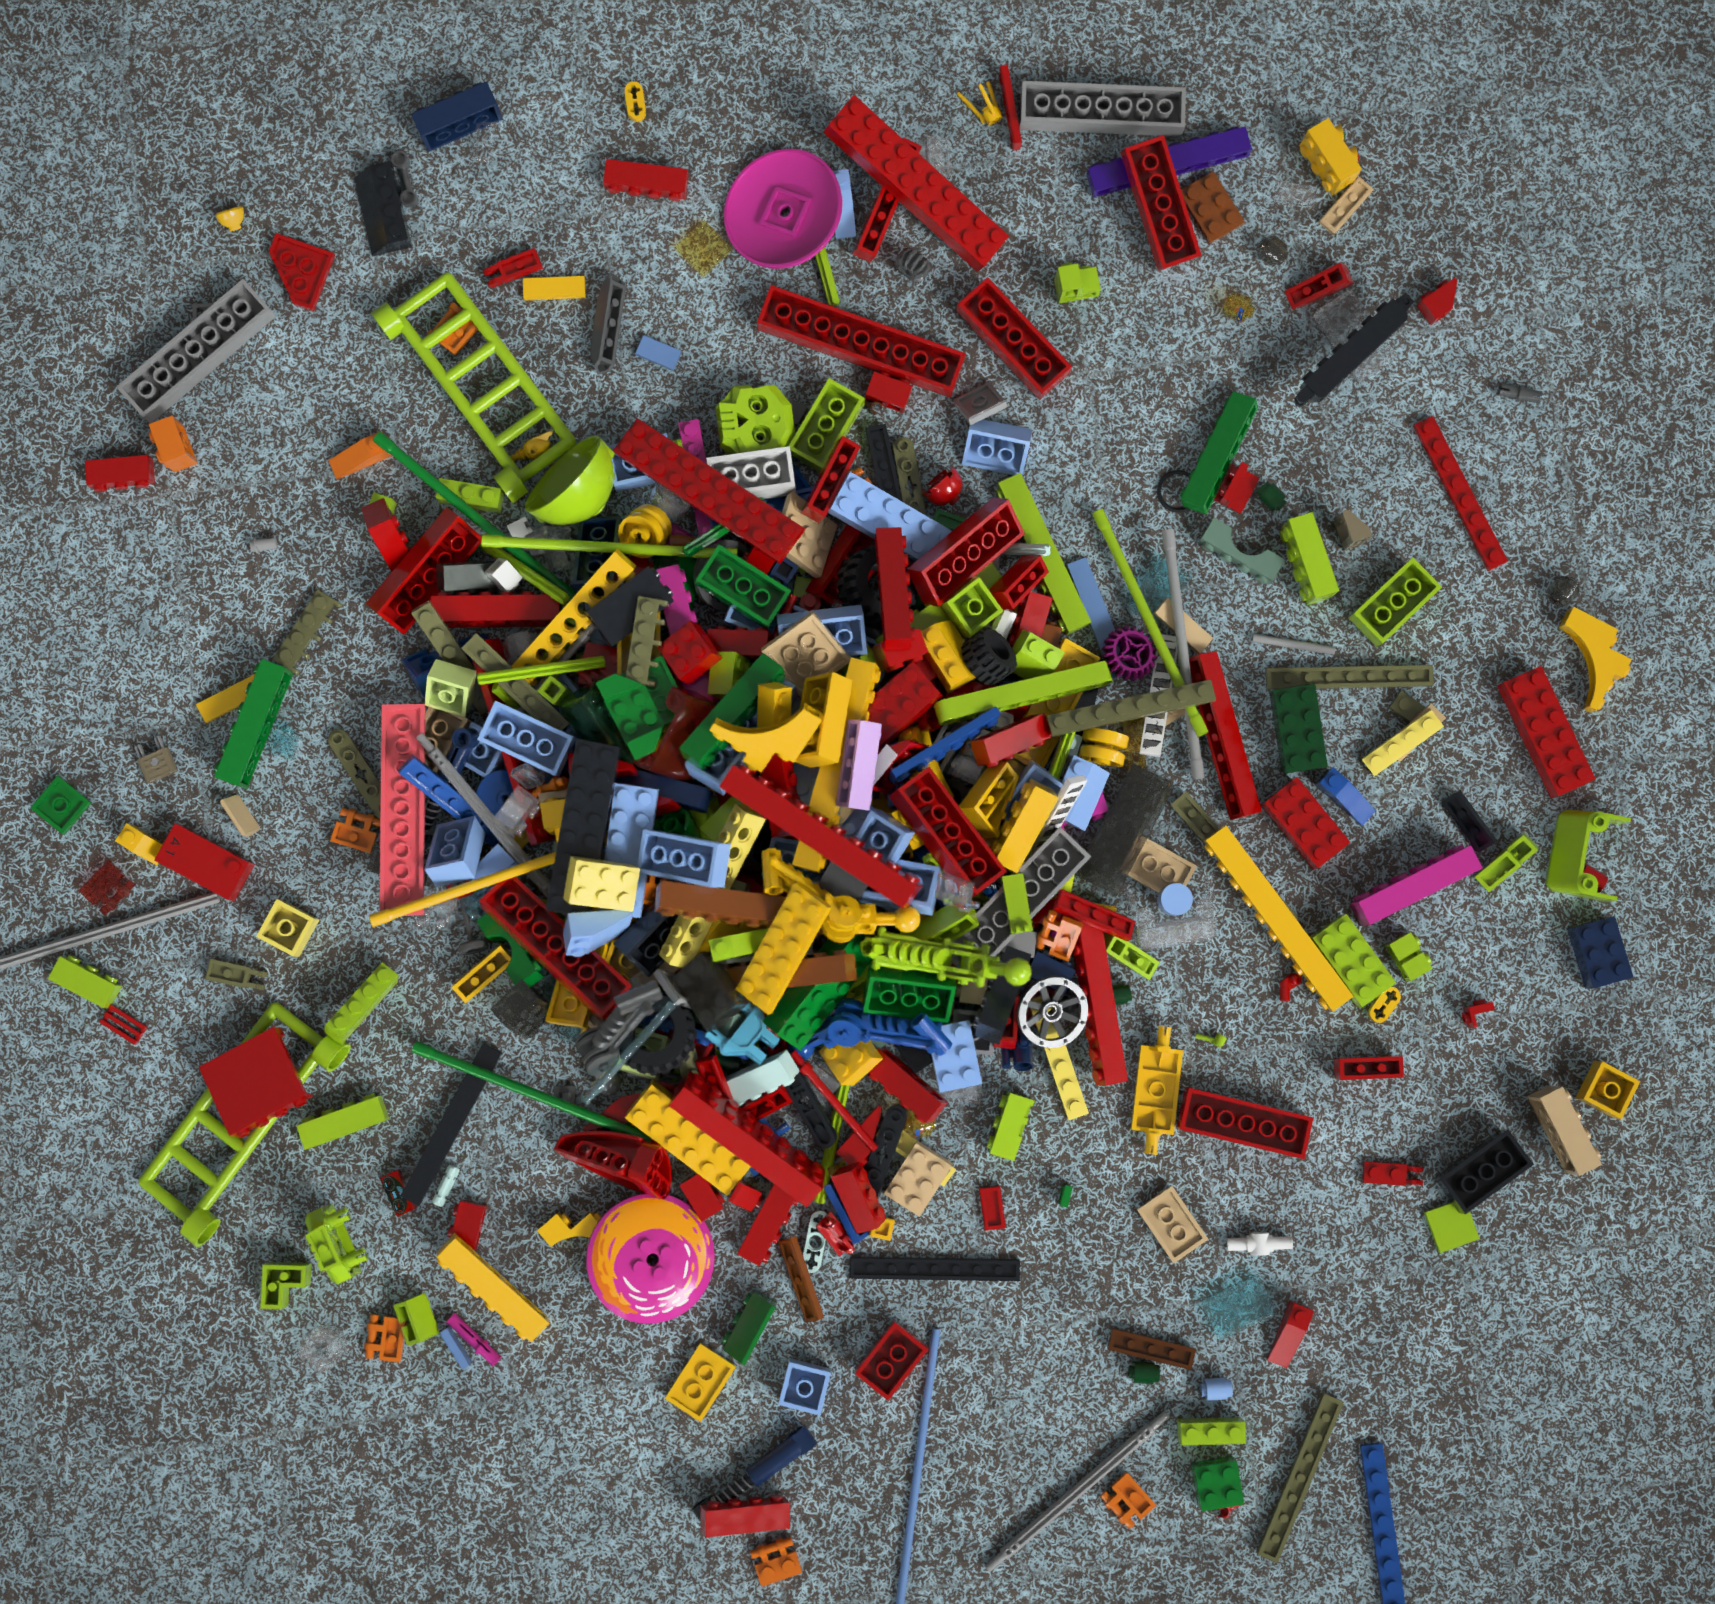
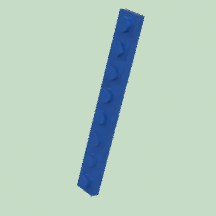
M1381 1442L1360 1445L1382 1604H1405L1383 1444Z

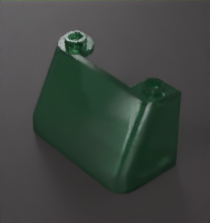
M601 677L564 697L560 703V713L580 738L622 745L621 761L634 764L640 760L635 761L605 706L604 699L596 685V682L603 680Z

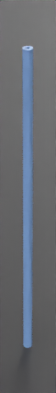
M932 1328L896 1604H904L940 1337V1329Z

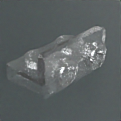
M934 136L924 137L918 142V145L922 146L919 154L949 180L951 178L949 139Z
M946 872L938 873L935 898L942 900L944 905L957 906L958 910L963 912H970L971 909L979 908L980 905L972 901L974 883Z

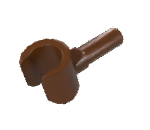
M865 400V406L869 408V412L872 415H878V412L873 410V406H878V408L882 409V404L878 401L871 403Z

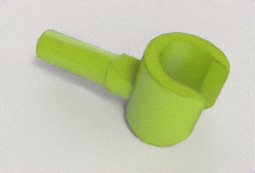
M1219 1033L1216 1034L1215 1038L1196 1034L1197 1039L1208 1041L1217 1047H1222L1227 1040L1225 1036Z

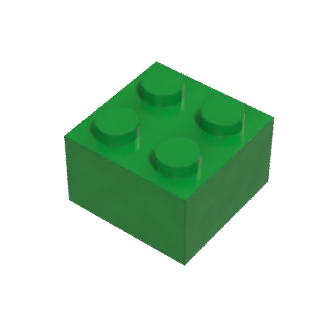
M1233 1456L1191 1463L1197 1504L1202 1512L1245 1505L1238 1463Z

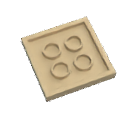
M794 492L788 493L781 513L802 526L805 532L786 557L814 578H819L822 575L837 524L828 517L817 523L801 514L800 512L806 501Z
M813 611L761 648L762 653L783 666L785 680L796 686L800 697H802L805 678L830 672L835 673L847 665L851 659V656Z

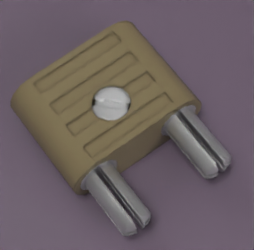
M161 736L154 737L158 750L146 755L141 744L134 747L139 758L137 762L147 784L178 771L168 747H165Z

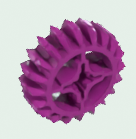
M1125 625L1122 628H1116L1115 632L1109 633V638L1104 640L1106 645L1101 650L1106 653L1102 655V658L1107 659V665L1111 667L1110 673L1116 672L1115 678L1122 676L1123 681L1128 679L1135 681L1137 678H1144V675H1148L1151 671L1150 669L1155 667L1154 661L1158 657L1154 653L1157 652V648H1152L1154 642L1148 640L1150 634L1143 635L1144 629L1137 631L1136 626L1129 628L1128 625ZM1118 642H1119V644H1120V645H1119V648H1120V654H1119V655H1117V653H1116V646H1117V643H1118ZM1129 651H1130V653L1133 652V651H1136V652H1134V653L1131 654V655L1128 654V655H1125V656H1124V654H1126V653L1129 652ZM1141 651L1143 655L1142 664H1140L1141 659L1139 656Z

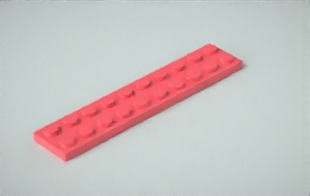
M425 704L382 705L380 911L424 897L425 793L399 774L398 769L412 755L425 764V748L416 739L421 733L425 735ZM424 909L404 916L424 915Z

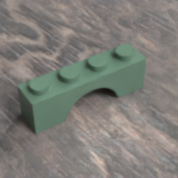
M1214 517L1199 540V543L1202 544L1201 547L1208 552L1214 551L1219 554V558L1226 563L1232 562L1236 564L1239 571L1245 574L1249 572L1256 576L1255 580L1259 583L1270 584L1275 579L1285 559L1268 549L1258 555L1243 554L1232 542V528Z

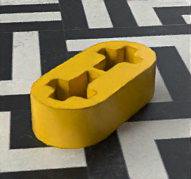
M629 82L625 86L628 116L632 121L640 122L646 117L643 88L638 82ZM632 88H636V91H638L636 92L637 99H633L632 93H630ZM638 104L639 115H635L634 105Z
M1390 987L1379 995L1368 1010L1369 1019L1375 1023L1385 1022L1401 999L1400 991L1395 987ZM1393 991V997L1395 999L1389 1000L1387 1004L1384 1003L1388 998L1386 992L1389 993ZM1382 1006H1384V1008L1381 1011L1383 1017L1375 1018L1376 1013L1374 1012V1010H1379Z

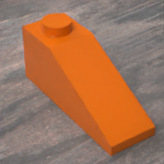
M377 433L361 439L328 460L337 480L392 456L373 442V438Z

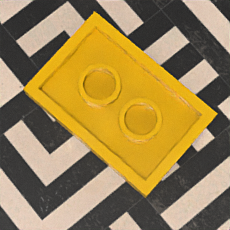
M700 1342L665 1399L701 1422L735 1370L736 1365Z

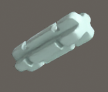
M449 1165L445 1171L447 1174L443 1176L437 1189L438 1194H435L432 1200L435 1205L444 1206L447 1200L445 1197L449 1195L454 1185V1177L457 1178L460 1171L456 1166Z

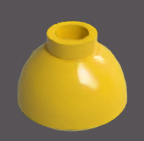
M238 206L218 212L215 217L229 231L241 229L240 224L244 219V209Z

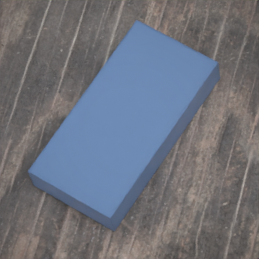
M643 335L635 355L674 371L682 352Z
M450 1326L440 1332V1335L461 1369H465L472 1363V1360Z

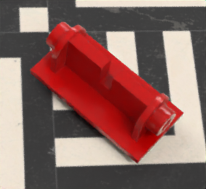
M830 1211L816 1225V1228L839 1257L843 1253H853L855 1250L854 1244L847 1236L846 1230Z

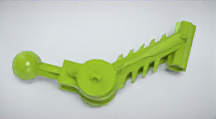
M880 926L877 930V936L874 938L866 937L860 946L863 955L873 959L871 966L873 970H878L882 966L906 971L919 970L938 973L937 979L939 981H943L947 977L958 979L957 983L968 985V981L976 982L975 985L979 988L984 987L985 978L997 979V975L1004 976L1006 981L1014 986L1024 985L1031 977V967L1024 959L1014 958L1010 959L1007 963L999 962L1000 957L989 955V944L977 947L974 946L975 942L964 940V944L952 943V939L946 937L943 938V943L920 940L909 935L886 932L885 927ZM952 954L962 955L960 968L950 966L953 960Z

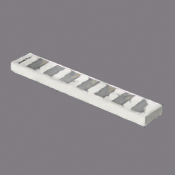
M1162 634L1176 664L1178 653L1176 636ZM1158 650L1156 652L1158 658L1154 663L1155 667L1153 669L1150 693L1170 689L1173 683ZM1168 712L1145 717L1139 754L1155 757L1161 756Z
M1084 775L1070 777L1065 780L1057 794L1058 800L1023 864L1062 826L1088 781Z

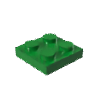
M57 775L30 809L58 832L65 835L92 802L61 776Z

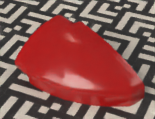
M609 1131L576 1132L561 1136L554 1147V1150L561 1156L623 1187L640 1194H649L662 1200L666 1199L671 1189V1164L669 1156L663 1147L649 1143L641 1137Z

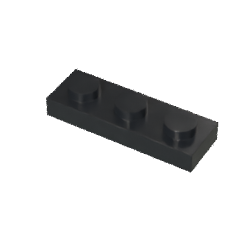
M1458 790L1441 802L1478 853L1497 841L1461 790Z

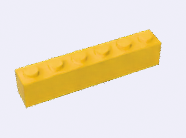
M456 1233L437 1251V1263L445 1270L449 1268L454 1273L453 1277L462 1284L464 1282L468 1285L470 1293L476 1298L480 1296L490 1311H497L501 1315L500 1319L507 1326L511 1324L516 1328L515 1332L523 1340L527 1338L532 1342L548 1326L549 1317Z

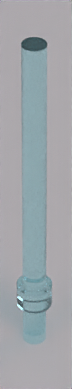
M669 1001L599 1079L596 1078L591 1084L592 1087L581 1098L583 1102L588 1105L599 1092L602 1093L607 1087L606 1084L674 1010L675 1004Z

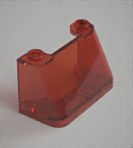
M672 686L666 698V705L675 713V716L657 751L636 761L634 759L633 763L640 768L682 782H689L693 777L687 771L685 766L687 760L683 758L679 747L717 704L694 690Z

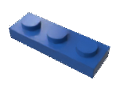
M833 1181L824 1186L827 1197L831 1200L836 1214L852 1243L856 1244L870 1235L868 1231L856 1233Z

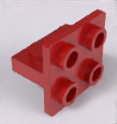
M1241 462L1239 466L1231 463L1214 501L1241 514L1259 481V477L1246 471L1249 467L1248 464Z

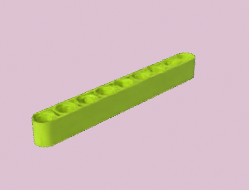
M1101 661L943 699L934 703L933 706L939 725L944 726L977 718L995 706L1000 712L1100 688L1112 683L1113 680L1107 662Z

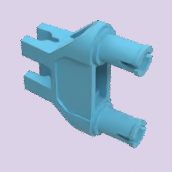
M739 994L732 1002V1005L747 1015L746 1020L732 1037L727 1038L713 1026L707 1032L705 1038H708L718 1046L720 1053L724 1056L747 1055L757 1064L761 1065L767 1055L755 1046L756 1042L760 1039L770 1048L774 1049L780 1039L769 1031L762 1022L765 1019L764 1012L743 997L742 994Z

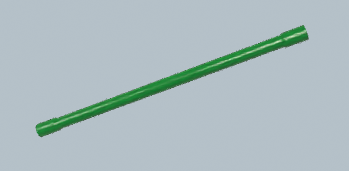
M380 431L376 434L373 442L395 457L483 531L490 535L506 536L396 446L384 433ZM504 547L526 566L566 592L570 600L575 596L574 590L569 585L558 579L522 548Z
M416 1041L413 1045L412 1053L453 1067L614 1132L638 1136L649 1143L652 1138L637 1127H631L441 1052L422 1042Z

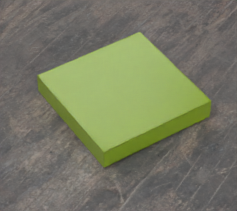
M1452 1202L1424 1212L1439 1253L1480 1239L1471 1213H1459Z

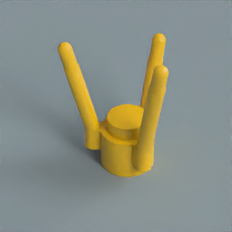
M989 81L986 84L992 104L983 85H978L987 104L982 109L983 114L960 92H957V96L978 116L982 124L987 123L988 126H991L1002 119V112L998 107Z

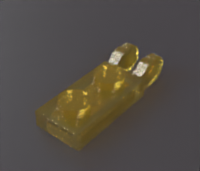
M1143 717L1121 722L1122 733L1129 737L1128 746L1124 749L1128 769H1133L1134 766L1132 752L1140 753L1144 729ZM1139 754V765L1141 768H1146V757L1143 754Z

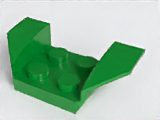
M617 674L596 682L606 707L635 761L654 752L665 724L647 688L642 683Z

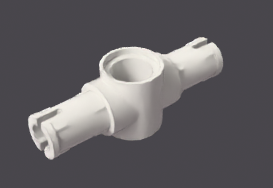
M1251 1232L1250 1235H1246V1238H1227L1228 1251L1247 1250V1253H1251V1255H1270V1252L1274 1250L1293 1249L1292 1236L1273 1237V1235H1269V1232Z

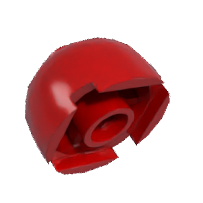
M950 466L949 472L946 469L941 471L928 483L931 487L927 491L923 488L921 493L930 503L936 506H945L948 503L952 506L960 499L959 494L962 491L963 481L958 471L953 466Z

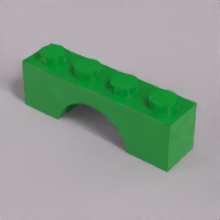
M487 913L477 920L484 935L493 943L502 941L510 943L512 957L505 970L517 988L524 992L544 978L540 971L542 969L541 964L535 958L533 959Z

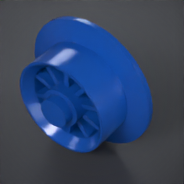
M498 770L487 775L477 788V796L505 829L521 825L523 819L507 770Z

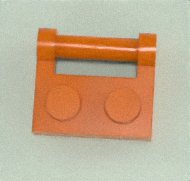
M452 302L446 314L433 330L430 329L427 332V335L463 309ZM470 320L438 344L456 357L478 329Z

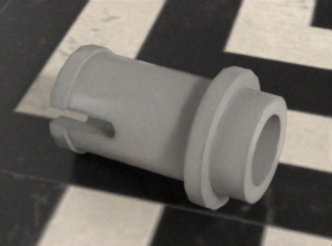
M276 536L260 539L253 537V540L249 541L251 551L256 552V554L259 551L278 549Z

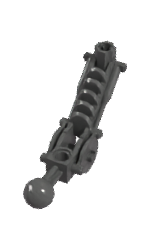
M638 977L631 980V988L627 992L614 997L617 1007L606 1020H599L597 1022L598 1026L581 1033L575 1041L579 1054L584 1056L582 1061L587 1073L595 1076V1088L603 1095H613L621 1086V1077L616 1072V1067L620 1062L618 1046L636 1028L645 1015H651L654 1012L652 1008L653 1003L663 999L655 980L642 985Z

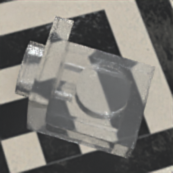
M525 763L513 768L510 776L527 790H530L545 782L547 772L539 768L535 770L531 765Z

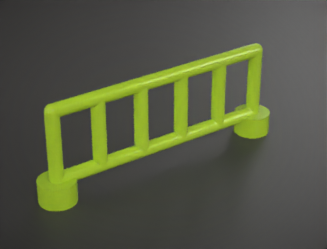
M445 272L394 310L385 302L371 312L373 318L390 340H393L401 333L405 336L503 467L493 478L512 503H515L528 493L523 484L575 446L576 438L451 273ZM447 287L463 310L422 339L406 316ZM471 320L487 343L446 372L430 349ZM493 353H496L512 375L470 404L455 384V381ZM520 385L536 408L495 437L479 414ZM545 418L561 440L525 467L519 469L503 447L538 421Z
M273 1002L269 1005L241 1042L242 1044L263 1033L278 1018L315 1047L297 1071L303 1084L317 1065H320L327 1072L335 1070L345 1060L351 1049V1045L346 1041L340 1045L328 1035L323 1038L278 1002ZM208 1088L138 1180L140 1187L184 1222L180 1234L196 1247L205 1244L220 1225V1219L211 1213L209 1209L278 1119L274 1117L269 1120L270 1123L261 1128L255 1127L245 1141L238 1137L229 1136L225 1125L206 1111L213 1102ZM198 1121L236 1151L219 1176L180 1146ZM172 1156L210 1186L192 1211L154 1181Z

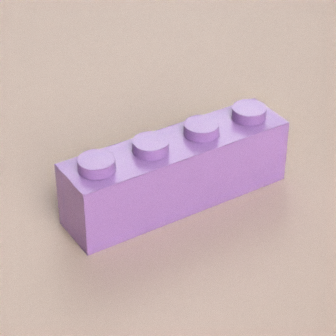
M848 719L836 806L860 810L870 809L882 724Z

